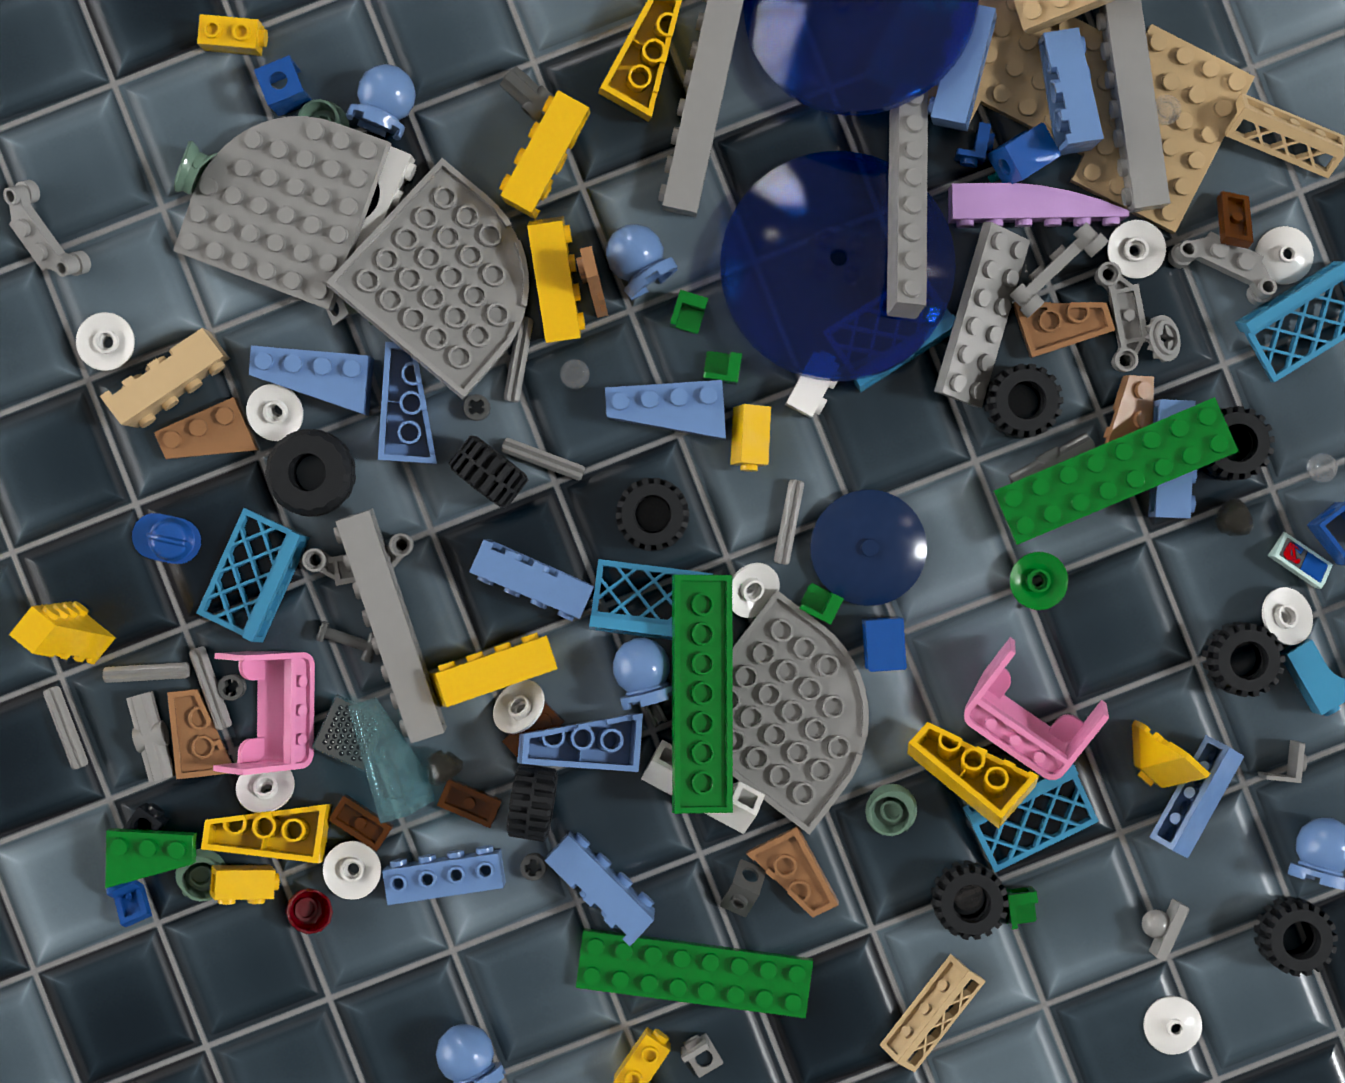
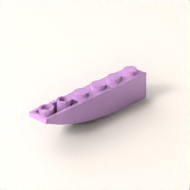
M952 183L948 188V224L956 223L957 228H972L974 223L993 222L1003 227V223H1015V227H1031L1032 222H1044L1045 227L1061 226L1062 222H1073V226L1081 227L1086 222L1091 225V221H1102V226L1120 225V221L1129 217V210L1101 199L1042 185L1021 183Z

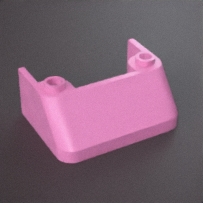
M1010 637L980 677L965 706L964 719L969 727L1043 778L1057 780L1068 771L1109 719L1107 704L1101 700L1084 722L1076 716L1067 714L1057 718L1051 727L1004 695L1011 684L1010 673L1005 667L1016 654L1015 640Z
M244 651L215 653V659L239 661L241 676L246 680H257V738H248L240 744L238 763L213 765V771L236 775H251L308 767L314 756L315 663L313 657L306 652Z

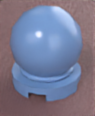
M389 64L376 65L366 71L360 79L357 90L360 104H350L346 117L349 120H352L353 117L359 119L357 125L369 132L385 137L386 132L394 134V140H401L405 127L399 120L408 116L414 107L416 98L414 83L409 75L398 66Z
M639 224L625 225L617 229L610 237L606 246V258L609 268L618 278L628 281L624 291L631 300L648 293L649 291L646 287L657 279L662 284L678 270V266L672 257L663 258L664 248L660 238L649 227Z
M634 638L624 643L616 652L613 661V674L618 685L627 691L626 695L620 698L623 710L631 709L630 703L633 705L640 703L641 707L668 700V693L672 696V683L669 684L666 681L670 673L669 657L665 649L654 640Z
M1334 818L1312 819L1302 826L1296 838V852L1300 860L1297 863L1290 862L1288 874L1304 880L1305 878L1315 880V877L1321 878L1319 883L1321 885L1345 890V877H1343L1342 873L1345 870V825Z
M459 1024L448 1029L438 1041L436 1050L438 1067L444 1076L454 1081V1083H498L504 1078L503 1074L506 1073L501 1062H492L494 1056L492 1042L481 1028L469 1024Z

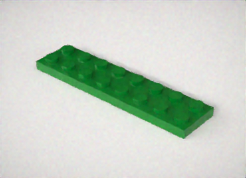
M1214 397L994 490L993 493L1014 542L1018 545L1239 451Z
M672 575V813L674 814L733 813L732 575Z
M583 929L576 988L806 1018L813 958L641 935L629 946L623 940L626 936L625 933Z

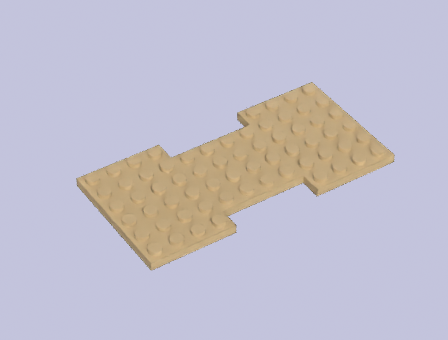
M1014 0L901 1L863 77L892 92L896 91L899 84L928 87L929 105L931 96L936 97L938 86H935L938 68H943L946 60L945 57H942L946 39L951 40L953 29H950V21L953 11L959 10L960 2L996 8L997 20L970 122L979 104L1029 129L1044 123L1052 138L1053 134L1038 40L1045 32L1079 27L1080 35L1084 36L1086 41L1085 57L1090 68L1091 84L1104 139L1091 151L1078 152V154L1082 155V158L1070 182L1116 206L1127 209V206L1123 205L1121 191L1124 188L1123 177L1119 176L1117 170V161L1120 159L1119 147L1116 148L1113 142V131L1116 130L1115 119H1112L1109 114V101L1112 100L1111 91L1105 86L1104 77L1107 71L1106 60H1102L1100 45L1103 42L1102 31H1098L1093 26L1073 17L1029 35L1023 31ZM1151 24L1146 31L1170 204L1161 209L1134 212L1132 214L1174 234L1225 137V130L1237 113L1236 100L1241 93L1247 94L1255 76Z

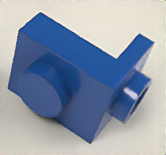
M979 122L973 150L957 148L954 160L960 161V165L974 168L977 167V164L983 165L986 152L992 151L995 134L990 133L991 124Z
M134 880L106 889L107 895L114 898L119 921L122 926L128 927L152 916L145 886L141 882Z

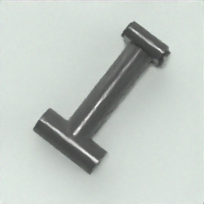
M327 621L321 623L316 637L317 641L323 642L326 638L361 650L363 653L360 660L372 663L375 654L371 638H374L373 632H370L368 639L365 640L330 628V624Z

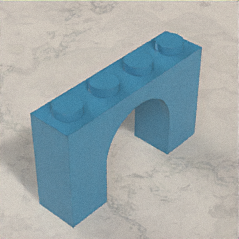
M1306 639L1296 645H1289L1279 651L1280 655L1285 656V662L1283 663L1312 713L1329 716L1340 710L1339 705L1345 702V677H1339L1329 669L1312 639Z

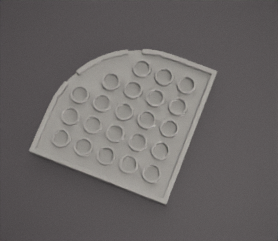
M308 116L276 118L253 126L228 142L205 168L191 197L173 251L333 311L338 295L326 286V282L354 252L392 143L336 122Z
M441 158L328 279L326 286L464 400L503 356L517 335L528 302L529 272L522 243L518 240L508 217L483 191L446 160Z
M776 590L733 646V777L765 794L763 800L810 835L847 787L861 762L866 737L868 736V700L861 674L845 646L824 625L805 611L799 609V606Z

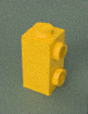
M200 14L197 44L204 51L262 56L263 47H266L268 43V32L258 19Z
M742 404L733 407L730 465L740 466V471L757 472L758 467L766 466L769 463L770 406Z
M211 865L210 895L214 900H218V904L223 905L235 904L236 900H247V903L263 904L265 899H274V891L279 889V873H276V870L271 865Z
M646 1027L615 1072L613 1083H649L671 1051V1043L668 1042V1036L658 1029L652 1031Z

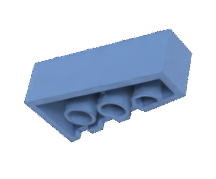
M1079 27L1045 32L1039 38L1038 44L1053 140L1061 155L1091 151L1104 137L1091 84L1090 68L1085 57V38L1080 35Z
M385 342L378 460L437 464L419 363L394 342Z
M251 346L250 376L369 416L374 358L368 355Z
M722 380L605 387L606 414L608 419L726 440Z
M490 539L483 540L469 571L477 575V579L493 586L496 583L505 587L504 591L520 598L522 594L531 598L530 603L540 608L553 607L558 610L557 615L573 621L574 617L579 619L582 617L595 587L590 583Z
M632 713L520 733L517 763L639 772L643 713Z
M569 831L546 856L545 862L571 888L575 889L578 886L581 889L579 894L590 907L595 909L599 907L602 910L601 915L604 917V921L611 928H620L626 934L623 940L631 946L654 921L655 908L652 906L654 904L653 900L643 891L640 894L631 887L633 882L624 873L619 872L617 874L609 867L612 864L610 860L601 852H598L596 855L588 847L590 842L579 832L574 834Z

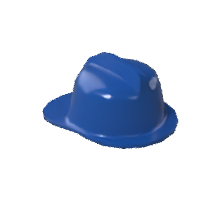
M150 513L141 517L136 522L132 531V542L135 549L142 556L172 564H183L191 561L198 554L201 547V536L198 528L188 520L164 514Z

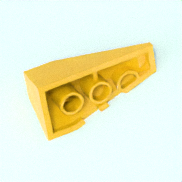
M1137 720L1132 723L1133 763L1140 770L1137 776L1150 787L1153 784L1161 788L1206 779L1211 774L1189 753L1171 741L1168 742L1159 733L1155 732L1152 735L1150 733L1151 729L1144 723Z

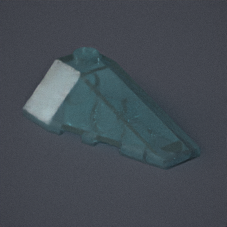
M372 698L348 705L380 824L409 816L433 802L435 797L427 770L399 732L379 700Z

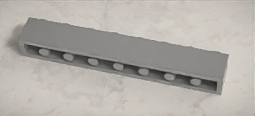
M702 0V2L707 4L705 13L699 12L696 30L701 32L699 41L692 42L689 59H694L692 70H686L683 87L688 88L686 99L680 98L677 116H682L680 127H674L671 144L675 145L673 156H667L664 170L665 173H669L667 185L661 184L658 201L663 202L662 209L664 211L697 217L744 0Z
M1116 0L1098 7L1099 13L1096 15V25L1098 31H1102L1103 36L1100 52L1102 60H1106L1107 71L1104 77L1105 86L1111 91L1112 100L1109 101V114L1112 119H1115L1116 130L1113 131V142L1116 148L1119 147L1120 159L1117 161V170L1119 176L1123 177L1124 188L1121 191L1122 203L1124 206H1127L1129 213L1161 209L1170 204V196L1141 0Z
M899 84L890 99L887 316L916 319L926 307L928 87Z
M372 508L335 521L337 527L333 528L335 538L338 544L343 543L346 555H343V560L347 571L353 572L356 581L352 583L356 598L358 600L362 599L365 608L362 611L366 627L372 628L374 638H371L375 654L381 655L384 664L381 666L382 676L385 682L390 681L393 690L390 693L392 705L395 710L399 709L403 719L399 721L401 732L404 737H409L410 743L443 734L447 726L374 510Z

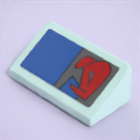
M1283 532L1267 555L1317 589H1322L1333 566L1332 563L1286 532Z

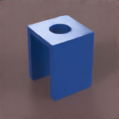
M289 55L254 69L267 105L278 116L300 109L304 104L312 100L303 89L297 73L301 72L300 68ZM287 78V84L284 88L275 89L272 87L271 84Z
M1040 123L1029 131L1025 130L986 155L1001 182L1014 184L1024 180L1061 156V153L1046 125Z
M1335 502L1309 522L1307 527L1337 565H1345L1344 549L1325 526L1338 515H1341L1345 520V502Z
M898 616L862 619L865 668L870 672L905 670L907 663L904 618Z

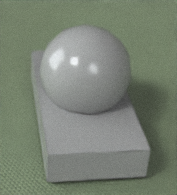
M1173 898L1166 913L1157 909L1151 910L1142 918L1143 931L1149 937L1154 938L1149 952L1163 961L1168 959L1189 913V907Z

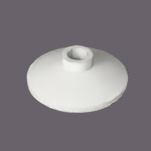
M1127 221L1118 226L1108 240V259L1110 262L1119 265L1121 275L1133 279L1147 277L1156 272L1165 259V239L1160 230L1147 221ZM1131 246L1138 248L1137 256L1130 254L1129 249Z
M1276 227L1266 232L1260 238L1255 248L1256 253L1264 256L1262 263L1270 278L1276 284L1287 285L1299 281L1309 272L1313 263L1314 254L1310 240L1304 233L1293 227ZM1285 249L1291 251L1292 256L1290 259L1284 257L1283 252Z
M102 312L88 317L81 324L76 335V348L81 359L88 366L101 371H111L123 366L132 356L135 347V336L131 326L125 319L113 313ZM111 337L113 345L110 348H106L104 342L107 338Z
M266 384L257 388L250 395L246 406V415L250 426L258 435L267 440L279 441L286 437V435L300 429L303 422V407L299 398L292 390L277 384ZM276 405L282 409V415L275 412Z
M751 563L739 569L732 577V611L740 617H756L776 590L779 591L780 583L777 573L764 563Z
M1287 587L1275 589L1266 596L1262 606V619L1265 628L1268 629L1267 632L1269 634L1274 633L1277 637L1276 641L1284 645H1296L1306 640L1312 630L1313 615L1305 597L1298 591Z
M525 680L506 687L494 705L493 719L496 726L508 734H517L530 728L537 721L544 707L545 698L542 688L531 680Z
M291 770L240 775L236 783V795L241 805L249 811L256 813L275 811L286 804L291 798L295 788V780ZM266 789H272L267 793H263Z
M347 841L338 844L328 853L323 864V877L328 888L337 896L351 900L360 899L370 894L379 883L381 863L376 852L366 844L358 841ZM350 864H357L359 871L352 873L349 870Z
M1178 996L1163 997L1155 1001L1147 1010L1143 1023L1144 1033L1149 1043L1158 1051L1172 1055L1181 1054L1191 1049L1199 1040L1202 1031L1201 1016L1196 1007L1188 1000ZM1180 1024L1178 1032H1171L1172 1025Z

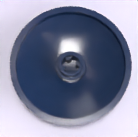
M879 490L854 491L834 500L818 517L810 540L812 565L822 584L831 593L844 598V601L863 606L885 604L905 594L918 580L927 554L926 535L917 514L900 498Z

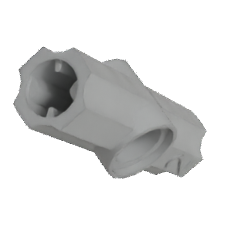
M153 691L126 698L134 725L132 729L133 743L136 750L142 754L149 783L176 775L168 748L170 744L169 732L165 722L160 719Z

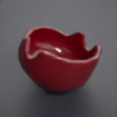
M307 888L297 891L289 899L286 914L289 923L297 931L304 934L321 932L330 923L333 910L328 896L316 889Z

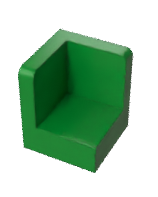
M680 290L670 327L698 334L708 298Z
M708 351L706 353L703 380H722V383L737 385L742 353L730 352V354Z
M810 583L799 604V609L831 625L844 598L814 583Z
M1032 886L1006 889V898L1009 900V907H1005L1008 926L1014 930L1018 929V924L1035 922L1037 920L1035 904L1038 903L1037 891Z

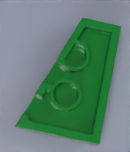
M108 829L106 831L105 889L194 864L196 862L197 833Z

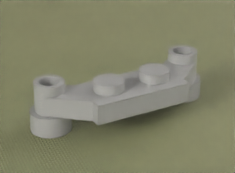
M21 181L16 183L15 186L4 189L3 197L6 203L9 204L11 214L9 225L42 271L52 270L62 277L71 274L78 276L90 271L91 261L89 256L84 251L65 253L31 204L36 203L40 198L39 187L34 181Z
M1086 222L1073 234L1077 238L1067 248L1063 245L1058 247L1049 256L1053 261L1045 268L1042 265L1038 266L1028 276L1031 282L1026 286L1021 283L1010 294L1013 300L1021 307L1019 310L1026 318L1030 317L1044 304V301L1037 293L1075 256L1084 250L1092 258L1109 242L1102 233L1098 234Z
M1210 232L1204 238L1178 243L1168 253V261L1175 268H1185L1192 261L1197 260L1248 284L1246 296L1253 305L1261 306L1265 304L1277 290L1276 282L1270 278L1262 263L1264 256L1250 249L1221 244L1220 235L1214 232Z
M1105 262L1097 268L1094 278L1096 283L1103 286L1108 292L1118 350L1111 360V365L1115 370L1125 373L1136 368L1138 364L1137 354L1143 343L1148 342L1145 339L1148 335L1145 328L1147 324L1139 284L1133 285L1121 275V269L1118 264ZM1103 271L1108 273V280L1104 279ZM1120 357L1125 359V366L1120 364Z
M406 533L394 535L389 541V546L386 547L393 569L413 550V539ZM401 539H404L407 542V548L405 550L399 547V541ZM319 548L309 549L304 553L302 563L308 571H319L335 580L336 586L356 582L353 572H348L345 567L343 555L332 557ZM315 554L320 556V564L314 562Z

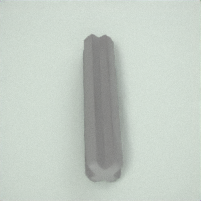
M523 317L513 342L504 392V400L516 403L520 400L534 323L533 319L529 317Z
M510 438L504 440L501 448L503 453L575 480H581L585 471L583 465Z
M790 479L788 482L774 562L778 564L788 565L790 563L804 489V482L801 480Z
M201 646L190 650L189 655L216 730L230 727L232 721L224 699L219 695L218 682L206 648Z
M188 662L112 666L103 669V680L106 683L182 679L190 677L191 668Z
M54 686L44 690V698L71 768L75 770L86 766L88 759L60 687Z

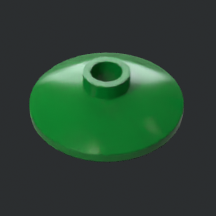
M1032 552L1021 557L1013 566L1009 580L1010 589L1015 599L1023 606L1034 610L1049 609L1058 604L1064 597L1068 588V574L1063 563L1054 555L1046 552ZM1035 575H1039L1042 579L1039 586H1034L1032 583V578Z

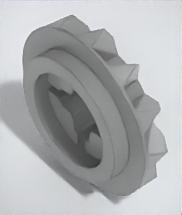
M1165 315L1151 318L1150 324L1145 327L1148 333L1145 339L1149 343L1147 350L1153 351V358L1160 359L1161 362L1174 360L1178 356L1181 346L1180 334L1176 324Z

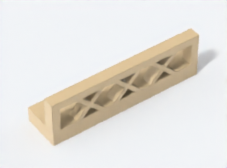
M1243 93L1240 94L1235 102L1237 114L1225 130L1226 137L1328 179L1345 156L1344 135ZM1243 119L1254 123L1256 130L1247 133L1236 131ZM1276 132L1281 134L1282 141L1268 144L1263 142L1262 135ZM1302 143L1307 145L1308 151L1294 155L1289 152L1287 146ZM1325 153L1333 156L1326 167L1316 164L1313 157Z
M950 954L883 1039L880 1046L896 1063L915 1072L986 981ZM972 979L973 981L967 987V989L963 990L967 983ZM953 1005L949 1012L945 1013L949 1006ZM935 1028V1030L930 1035H928L931 1029ZM917 1051L914 1057L909 1061L908 1059L913 1054V1052Z

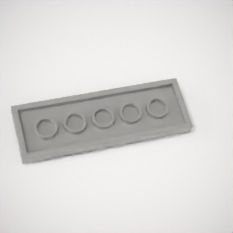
M983 222L934 392L977 408H982L1013 302L1010 294L1017 288L1030 240L993 222Z

